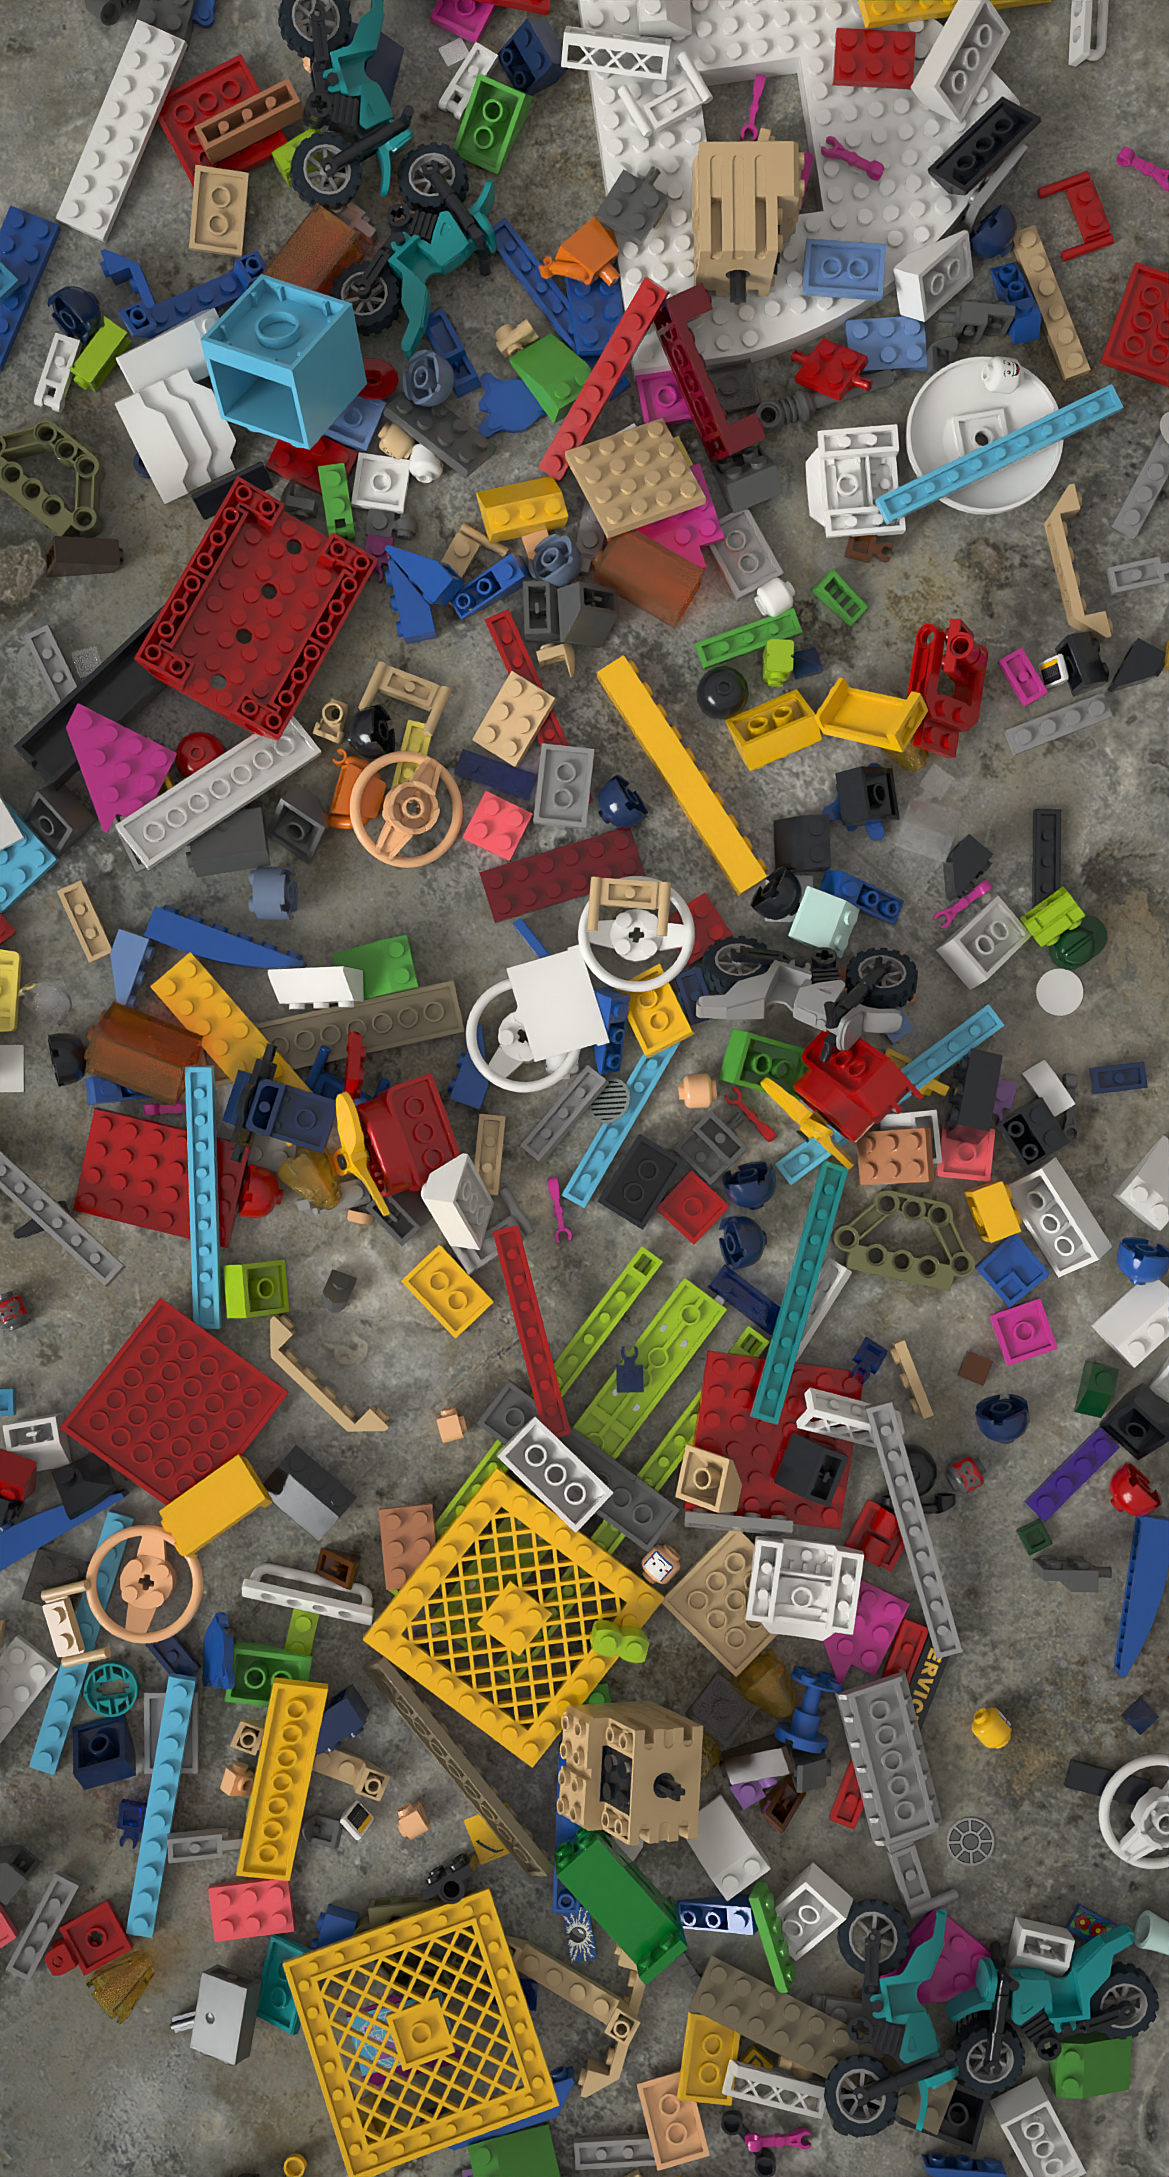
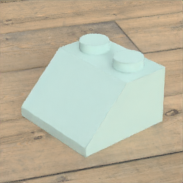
M807 886L788 936L812 950L820 947L831 948L836 952L837 958H842L844 950L848 946L853 926L857 922L860 909L846 900Z

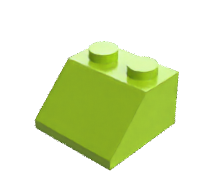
M285 1259L223 1265L227 1318H252L289 1312Z

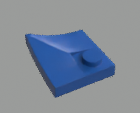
M1017 1234L1004 1238L975 1265L978 1272L1009 1308L1050 1275V1272Z

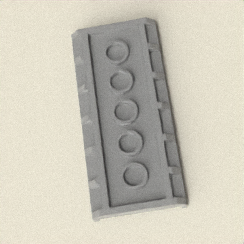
M902 1669L898 1670L899 1673L835 1693L872 1841L876 1846H886L938 1828L943 1823L906 1673Z

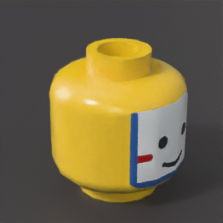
M981 1708L974 1714L972 1732L985 1747L999 1749L1010 1741L1012 1725L997 1708Z

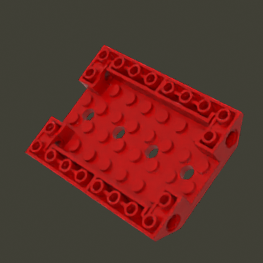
M237 476L134 660L159 681L251 733L279 741L379 559L333 532L330 537L320 533L283 511L285 507L283 502ZM290 542H296L300 545L301 552L291 554L288 552L286 545ZM266 586L274 588L276 596L273 599L265 598L261 593L262 588ZM240 631H246L250 634L251 641L247 644H242L238 642L236 634ZM215 676H221L225 679L226 686L223 689H215L211 685V679Z

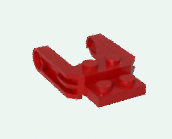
M926 623L918 630L916 635L907 698L911 691L921 693L928 708L927 714L914 733L913 746L945 758H956L959 732L969 731L979 719L987 662L980 672L969 674L968 686H957L955 684L953 698L944 694H937L945 632L941 627ZM934 632V638L932 642L927 645V638L929 634ZM978 644V645L982 648V650L985 652V654H986V656H987V661H988V650H987V648H986L985 646L981 645V644Z

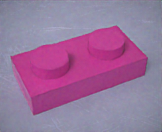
M1022 647L997 662L1023 708L1048 693Z

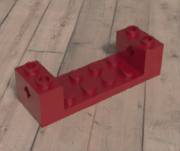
M700 283L667 298L652 324L710 463H713L766 437L763 422L757 417L756 413L730 425L726 421L727 413L724 407L719 404L715 384L707 375L705 360L698 353L695 346L694 333L687 326V323L696 320L713 309L711 295L704 288L703 283Z

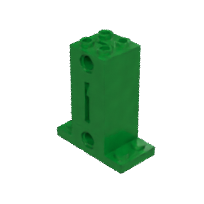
M580 1827L576 1832V1836L569 1843L565 1841L557 1848L554 1855L556 1876L637 1965L638 1977L645 1985L649 1984L688 1948L677 1902L671 1896L666 1899L606 1831H587Z

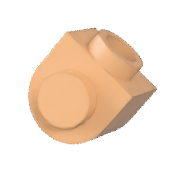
M456 1406L441 1410V1414L437 1415L436 1421L443 1443L464 1438L463 1432L468 1431L464 1415L459 1417Z
M235 1761L233 1764L226 1766L220 1789L229 1796H251L255 1773L248 1769L249 1766L247 1764Z
M420 1801L413 1804L408 1802L397 1810L399 1815L397 1825L403 1837L407 1836L412 1840L431 1829L430 1820Z

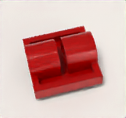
M950 619L949 628L945 630L947 648L946 654L942 655L941 667L944 673L957 686H968L969 674L980 672L986 665L987 656L975 642L974 633L962 619Z
M867 1499L843 1544L844 1547L863 1551L864 1560L892 1572L905 1547L895 1513L870 1499Z

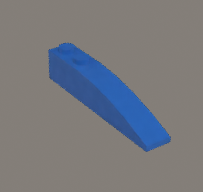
M127 1489L114 1491L100 1504L72 1520L67 1517L62 1503L23 1519L15 1525L13 1521L6 1523L0 1527V1571L130 1494Z
M1148 1514L1135 1517L1113 1669L1121 1677H1126L1139 1655L1153 1625L1162 1599L1169 1567V1517Z

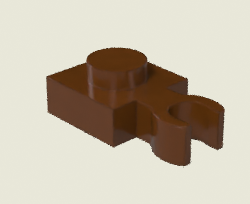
M877 535L849 536L844 557L870 563L872 556H874L879 561L887 563L891 557L884 556L882 550L892 551L893 545L886 542L882 544L875 543Z

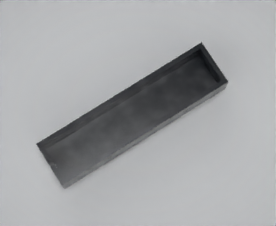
M164 605L14 745L18 754L35 771H38L39 775L56 791L81 769L66 729L78 703L125 727L168 687L167 684L159 681L134 660Z

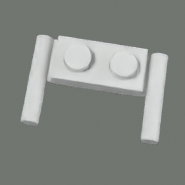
M687 51L680 53L678 60L690 80L641 108L638 106L627 85H623L618 89L619 95L645 138L649 137L653 132L656 134L701 109L702 104H707L713 99L712 94Z

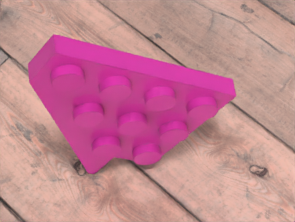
M699 463L689 466L706 497L704 505L625 533L704 571L706 570V564L700 548L724 541V535Z
M79 703L66 726L103 832L107 834L117 814L127 818L156 798L177 753Z
M861 1578L853 1635L835 1632L823 1641L838 1682H843L851 1664L874 1676L876 1675L910 1605L908 1601Z
M940 1907L926 1912L910 1931L909 1950L903 1963L893 1972L882 1975L880 1978L903 1973L916 1948L933 1937L937 1917L936 1912L938 1909H941ZM948 1914L943 1940L945 1944L931 1979L923 1981L917 1989V1998L920 2004L946 2002L967 1990L976 1988L975 1976L979 1959L983 1956L991 1959V1951Z

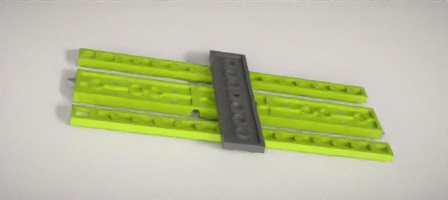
M642 1245L553 1363L562 1397L663 1263L661 1259ZM652 1260L650 1264L647 1266V1268L644 1270V1272L641 1273L645 1266L648 1264V1262ZM685 1277L682 1278L592 1399L588 1408L583 1411L573 1426L569 1425L571 1435L558 1438L613 1492L595 1512L603 1520L590 1536L591 1540L611 1555L625 1536L649 1552L680 1511V1507L662 1495L659 1490L682 1461L686 1444L693 1445L701 1388L637 1474H634L618 1462L616 1458L727 1311L722 1306L725 1301L724 1293L718 1294L713 1299ZM747 1325L727 1353L759 1357L770 1341ZM758 1339L757 1342L755 1343V1345L752 1347V1349H751V1350L749 1351V1353H748L747 1351L749 1350V1348L752 1346V1344L755 1342V1340ZM508 1380L478 1420L477 1424L497 1440L436 1520V1543L493 1470L497 1467L504 1473L508 1471L509 1467L497 1457V1453L534 1417L539 1420L533 1392L529 1395L512 1381ZM529 1487L526 1488L527 1491L542 1501ZM505 1517L496 1528V1531L511 1529L510 1517ZM514 1517L515 1529L527 1527ZM531 1533L516 1535L518 1547L532 1545ZM535 1533L537 1545L548 1543ZM512 1536L497 1538L499 1550L514 1548ZM488 1539L480 1552L494 1551V1539ZM548 1550L537 1551L539 1562ZM533 1552L519 1554L520 1566L535 1564ZM515 1555L500 1556L501 1568L516 1567ZM496 1557L481 1559L482 1571L497 1569ZM477 1559L472 1560L463 1574L478 1572ZM573 1565L566 1568L560 1579L574 1577ZM577 1565L579 1577L590 1575ZM532 1571L521 1572L522 1584H524ZM517 1573L502 1575L503 1587L509 1579L518 1585ZM498 1576L483 1578L484 1590L499 1588ZM479 1578L464 1580L465 1592L480 1590ZM460 1581L455 1583L447 1595L461 1593ZM591 1582L579 1583L581 1595ZM575 1584L561 1586L562 1598L577 1596ZM552 1587L543 1600L558 1599L557 1587ZM400 1589L389 1590V1591H390L391 1593H393L394 1595H396V1594L399 1592ZM497 1595L485 1596L486 1608ZM481 1597L466 1599L468 1611L483 1609ZM462 1600L447 1602L449 1614L464 1612ZM443 1602L440 1603L431 1616L445 1614ZM575 1603L563 1605L564 1616L569 1613ZM559 1605L548 1607L552 1611L549 1619L560 1617ZM480 1616L469 1618L470 1630L481 1628L477 1625V1620ZM465 1618L450 1620L451 1632L466 1630ZM446 1621L432 1623V1634L440 1630L447 1633ZM560 1624L546 1626L548 1638L552 1636ZM542 1628L532 1640L543 1638ZM485 1635L471 1636L472 1648H476ZM467 1637L454 1639L464 1648L468 1649ZM544 1645L530 1647L531 1659L537 1656ZM526 1648L520 1656L511 1651L512 1661L527 1660ZM507 1650L496 1664L508 1662ZM528 1667L514 1668V1680H519ZM509 1669L496 1671L510 1681Z

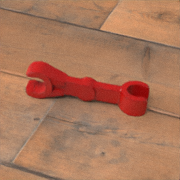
M732 1088L737 1093L738 1099L730 1101L724 1095L726 1103L737 1105L745 1113V1116L756 1125L762 1137L767 1142H772L777 1136L776 1133L768 1125L760 1122L757 1115L741 1101L742 1094L740 1090Z

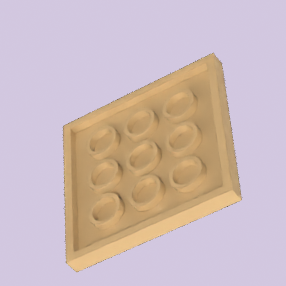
M663 418L565 451V458L607 539L705 504L706 497Z
M727 1530L665 1593V1599L661 1603L737 1677L778 1634L769 1633L759 1621L746 1620L755 1544L743 1532Z

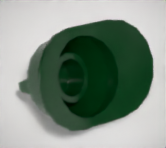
M1087 915L1081 919L1082 923L1073 930L1067 929L1061 933L1060 939L1049 946V955L1052 962L1062 969L1074 970L1099 954L1106 945L1107 930L1098 918Z

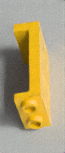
M839 677L835 685L830 689L822 706L817 710L815 720L823 734L903 753L927 714L928 708L921 693L911 691L906 700L851 688L848 686L845 678Z
M238 1454L161 1509L159 1513L163 1518L161 1520L163 1528L167 1533H172L176 1540L174 1546L179 1554L194 1559L198 1556L197 1551L258 1507L266 1508L274 1501L248 1459Z

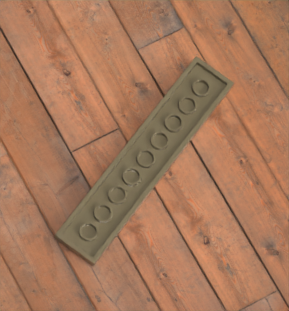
M454 980L366 999L364 1002L354 1003L352 1008L334 1006L254 1024L272 1045L278 1047L277 1051L293 1070L313 1066L322 1045L328 1046L331 1049L326 1063L347 1059L348 1052L346 1046L348 1045V1033L350 1031H357L359 1035H362L361 1046H366V1054L465 1033ZM196 1040L201 1065L214 1066L215 1087L232 1084L233 1082Z
M381 1657L369 1661L362 1667L527 1875L548 1876L555 1869L550 1863L551 1857L544 1849L537 1847L533 1842V1834L526 1827H521L516 1820V1813L509 1806H504L499 1799L500 1794L497 1789L484 1781L481 1769L476 1764H471L465 1757L466 1751L459 1743L452 1741L448 1736L450 1733L448 1728L442 1722L436 1721L431 1714L433 1712L431 1707L424 1700L420 1701L414 1693L416 1689L412 1683L400 1676L398 1666L386 1657Z
M710 1955L690 2002V2009L826 2079L831 2069L839 2061L848 2056L860 2054L876 2058L889 2071L893 2070L896 2072L901 2070L895 2058L871 2048V2043L858 2044L852 2041L848 2034V2025L787 1993H778L777 1988ZM854 2028V2030H853V2031H857V2032L859 2033V2036H858L859 2038H863V2035H864L865 2033H863V2032H861V2031H859V2030H857V2029H855V2028ZM854 2073L848 2076V2078L858 2086L860 2085L861 2073ZM865 2073L864 2085L875 2080L872 2076ZM952 2079L934 2090L932 2087L929 2088L928 2107L923 2129L935 2135L938 2134L958 2082L957 2080ZM844 2081L842 2087L853 2092V2089ZM915 2082L899 2090L898 2107L895 2114L917 2125L921 2107V2095L918 2082Z

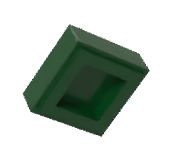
M1040 1519L1016 1530L1029 1556L1053 1544Z

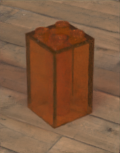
M316 203L262 274L330 296V288L334 286L332 282L335 277H339L340 271L343 268L348 269L351 267L350 264L354 262L360 264L364 259L360 236Z
M636 529L606 539L608 544L605 550L602 551L600 549L593 560L594 582L601 586L617 589L618 596L675 629L702 584L704 570Z
M114 1001L108 1010L104 1009L102 1011L98 1024L96 1026L92 1025L88 1032L87 1040L90 1041V1044L84 1055V1059L87 1060L85 1071L175 1106L186 1090L185 1067L198 1064L203 1036Z

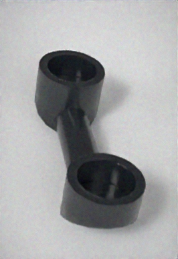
M934 1494V1503H921L923 1513L940 1514L949 1510L956 1504V1494ZM890 1495L881 1496V1505L895 1513Z
M729 2110L722 2115V2130L728 2135L738 2134L745 2142V2135L751 2132L743 2123V2114L738 2110ZM762 2147L761 2151L753 2152L755 2155V2171L760 2177H772L776 2172V2158L770 2149Z

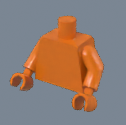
M594 216L560 245L555 257L556 261L553 262L549 256L544 258L545 266H538L541 277L548 279L554 275L566 276L582 281L586 285H591L596 279L601 277L611 287L621 276L612 266L619 254L615 232L613 229L603 226Z
M338 749V754L343 755L344 758L341 761L332 759L335 765L341 768V772L329 810V814H332V816L324 813L327 822L326 829L330 828V826L339 829H353L350 818L351 793L357 778L370 762L353 755L349 757L343 749ZM378 771L369 779L362 793L360 813L363 826L367 825L369 820L376 819L379 811H383L386 783L381 780V775Z

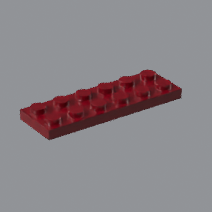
M621 828L479 872L495 924L589 895L591 877L619 879L628 876H645L631 828Z

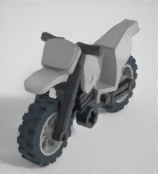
M729 936L725 940L719 939L715 941V944L708 946L707 952L704 953L703 976L705 983L709 984V988L714 992L717 990L720 995L701 996L696 1002L697 1017L726 1020L764 1019L775 1003L784 1004L793 1011L795 1019L825 1032L830 1031L824 1038V1045L819 1057L822 1062L830 1060L835 1046L840 1051L848 1050L859 1039L861 1031L893 1033L899 1030L902 1025V1015L896 1007L899 1006L901 1008L906 1005L907 1001L910 1002L914 998L917 989L918 970H916V964L913 961L910 962V957L905 954L901 955L900 951L894 949L889 951L887 950L888 948H880V950L870 948L866 952H858L857 956H853L849 960V964H847L845 983L840 980L838 967H836L837 954L828 947L815 949L812 957L806 959L802 955L790 957L784 951L767 950V945L763 942L758 943V940L754 938L745 939L746 936H738V938Z

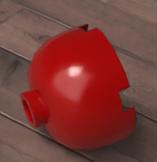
M202 731L192 732L183 737L176 746V767L186 779L226 753L227 750L222 741L213 734Z
M250 1164L244 1177L247 1180L241 1190L238 1213H240L239 1216L247 1218L266 1217L273 1211L275 1204H281L283 1189H279V1180L272 1171Z
M1125 1462L1112 1474L1109 1481V1491L1113 1497L1110 1502L1120 1513L1125 1511L1129 1515L1137 1517L1148 1515L1162 1505V1499L1157 1490L1151 1492V1488L1148 1485L1151 1482L1131 1463L1127 1464Z

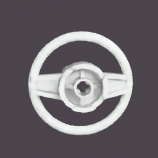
M628 876L619 878L626 880L662 882L660 880L645 876ZM671 887L670 900L678 909L683 925L668 923L667 937L657 936L658 918L654 914L642 909L627 910L620 913L616 920L598 921L597 932L587 931L588 901L580 917L578 941L583 958L590 970L604 983L619 990L629 992L650 991L673 980L686 966L693 951L695 940L693 917L684 899ZM634 930H640V933L644 934V938H640L638 943L633 942V938H629V934L634 933ZM590 944L613 949L624 961L635 964L648 961L658 951L682 948L675 963L658 977L646 981H627L607 972L594 957Z
M506 979L490 987L474 1004L466 1026L468 1052L478 1071L496 1086L514 1092L540 1091L556 1084L570 1072L579 1057L581 1049L569 1052L562 1065L545 1078L531 1082H518L507 1079L523 1063L535 1062L529 1042L526 1040L524 1043L519 1042V1033L521 1031L524 1033L525 1028L521 1022L514 1018L515 1012H513L501 1023L498 1034L499 1047L489 1065H487L478 1048L477 1025L487 1004L500 993L512 989L510 979Z
M1165 1754L1142 1756L1122 1766L1107 1783L1099 1804L1100 1829L1110 1849L1125 1862L1145 1869L1169 1867V1855L1158 1858L1143 1857L1156 1849L1163 1850V1848L1169 1847V1780L1163 1789L1152 1787L1138 1800L1131 1813V1819L1135 1826L1119 1842L1111 1828L1110 1806L1116 1790L1132 1773L1149 1766H1169V1755Z

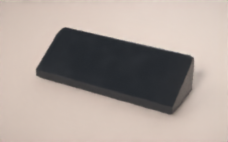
M260 461L192 494L191 497L202 518L207 520L216 515L237 476L264 492L273 488V483L263 462Z

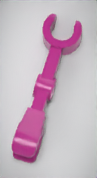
M755 75L749 124L741 129V141L744 140V134L747 132L753 134L752 141L757 140L758 130L754 126V121L758 113V101L761 99L764 90L765 75Z
M833 136L826 138V143L834 148L829 150L823 146L821 147V154L825 158L842 159L850 166H855L865 171L872 180H880L884 169L882 163L875 160L870 162L858 156L856 152L846 150Z
M1129 147L1122 148L1116 158V162L1124 167L1132 166L1138 169L1144 175L1155 178L1165 191H1169L1168 169H1160L1154 166L1152 162L1142 160L1135 156V152Z
M984 880L951 908L937 912L933 916V920L938 918L939 915H943L947 921L940 929L948 927L957 913L967 908L971 902L989 891L992 885L988 880Z
M186 1104L144 1105V1115L147 1116L186 1113Z
M557 1177L548 1178V1189L552 1200H554L553 1207L559 1225L555 1232V1240L557 1243H560L558 1234L561 1231H565L568 1233L569 1241H571L572 1233L569 1228L564 1227L563 1211L559 1203L560 1189Z
M799 2127L789 2134L775 2133L774 2135L761 2136L757 2133H747L745 2135V2145L748 2146L751 2152H759L762 2150V2147H782L784 2145L809 2149L811 2143L808 2140L801 2141V2138L805 2135H811V2132L807 2127Z

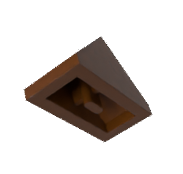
M321 1547L315 1574L347 1590H351L356 1582L361 1556Z
M787 1774L766 1794V1797L759 1801L761 1813L780 1833H783L805 1797L806 1792L797 1793L792 1778Z

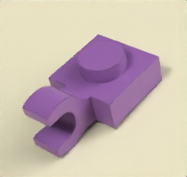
M776 1777L734 1785L729 1783V1788L744 1810L766 1797V1792L763 1788L771 1787L778 1780Z

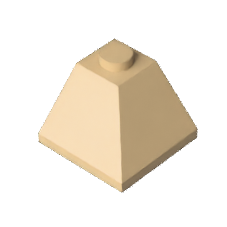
M686 1444L675 1497L717 1513L737 1511L742 1483L733 1460Z

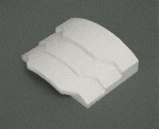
M187 368L115 402L123 423L164 504L235 470L230 456L236 439L226 420L221 419L216 397L212 389L193 382Z
M897 424L818 431V448L805 463L809 515L824 526L826 538L904 534L906 531L905 517L886 525L875 503L878 497L899 488L896 456L899 452Z
M756 1536L746 1620L761 1622L771 1634L791 1635L824 1641L835 1632L853 1635L864 1561L863 1551L805 1539Z

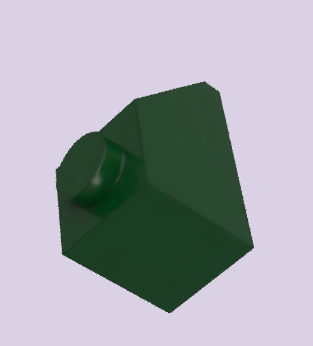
M1085 1360L1074 1412L1101 1418L1114 1395L1119 1369Z

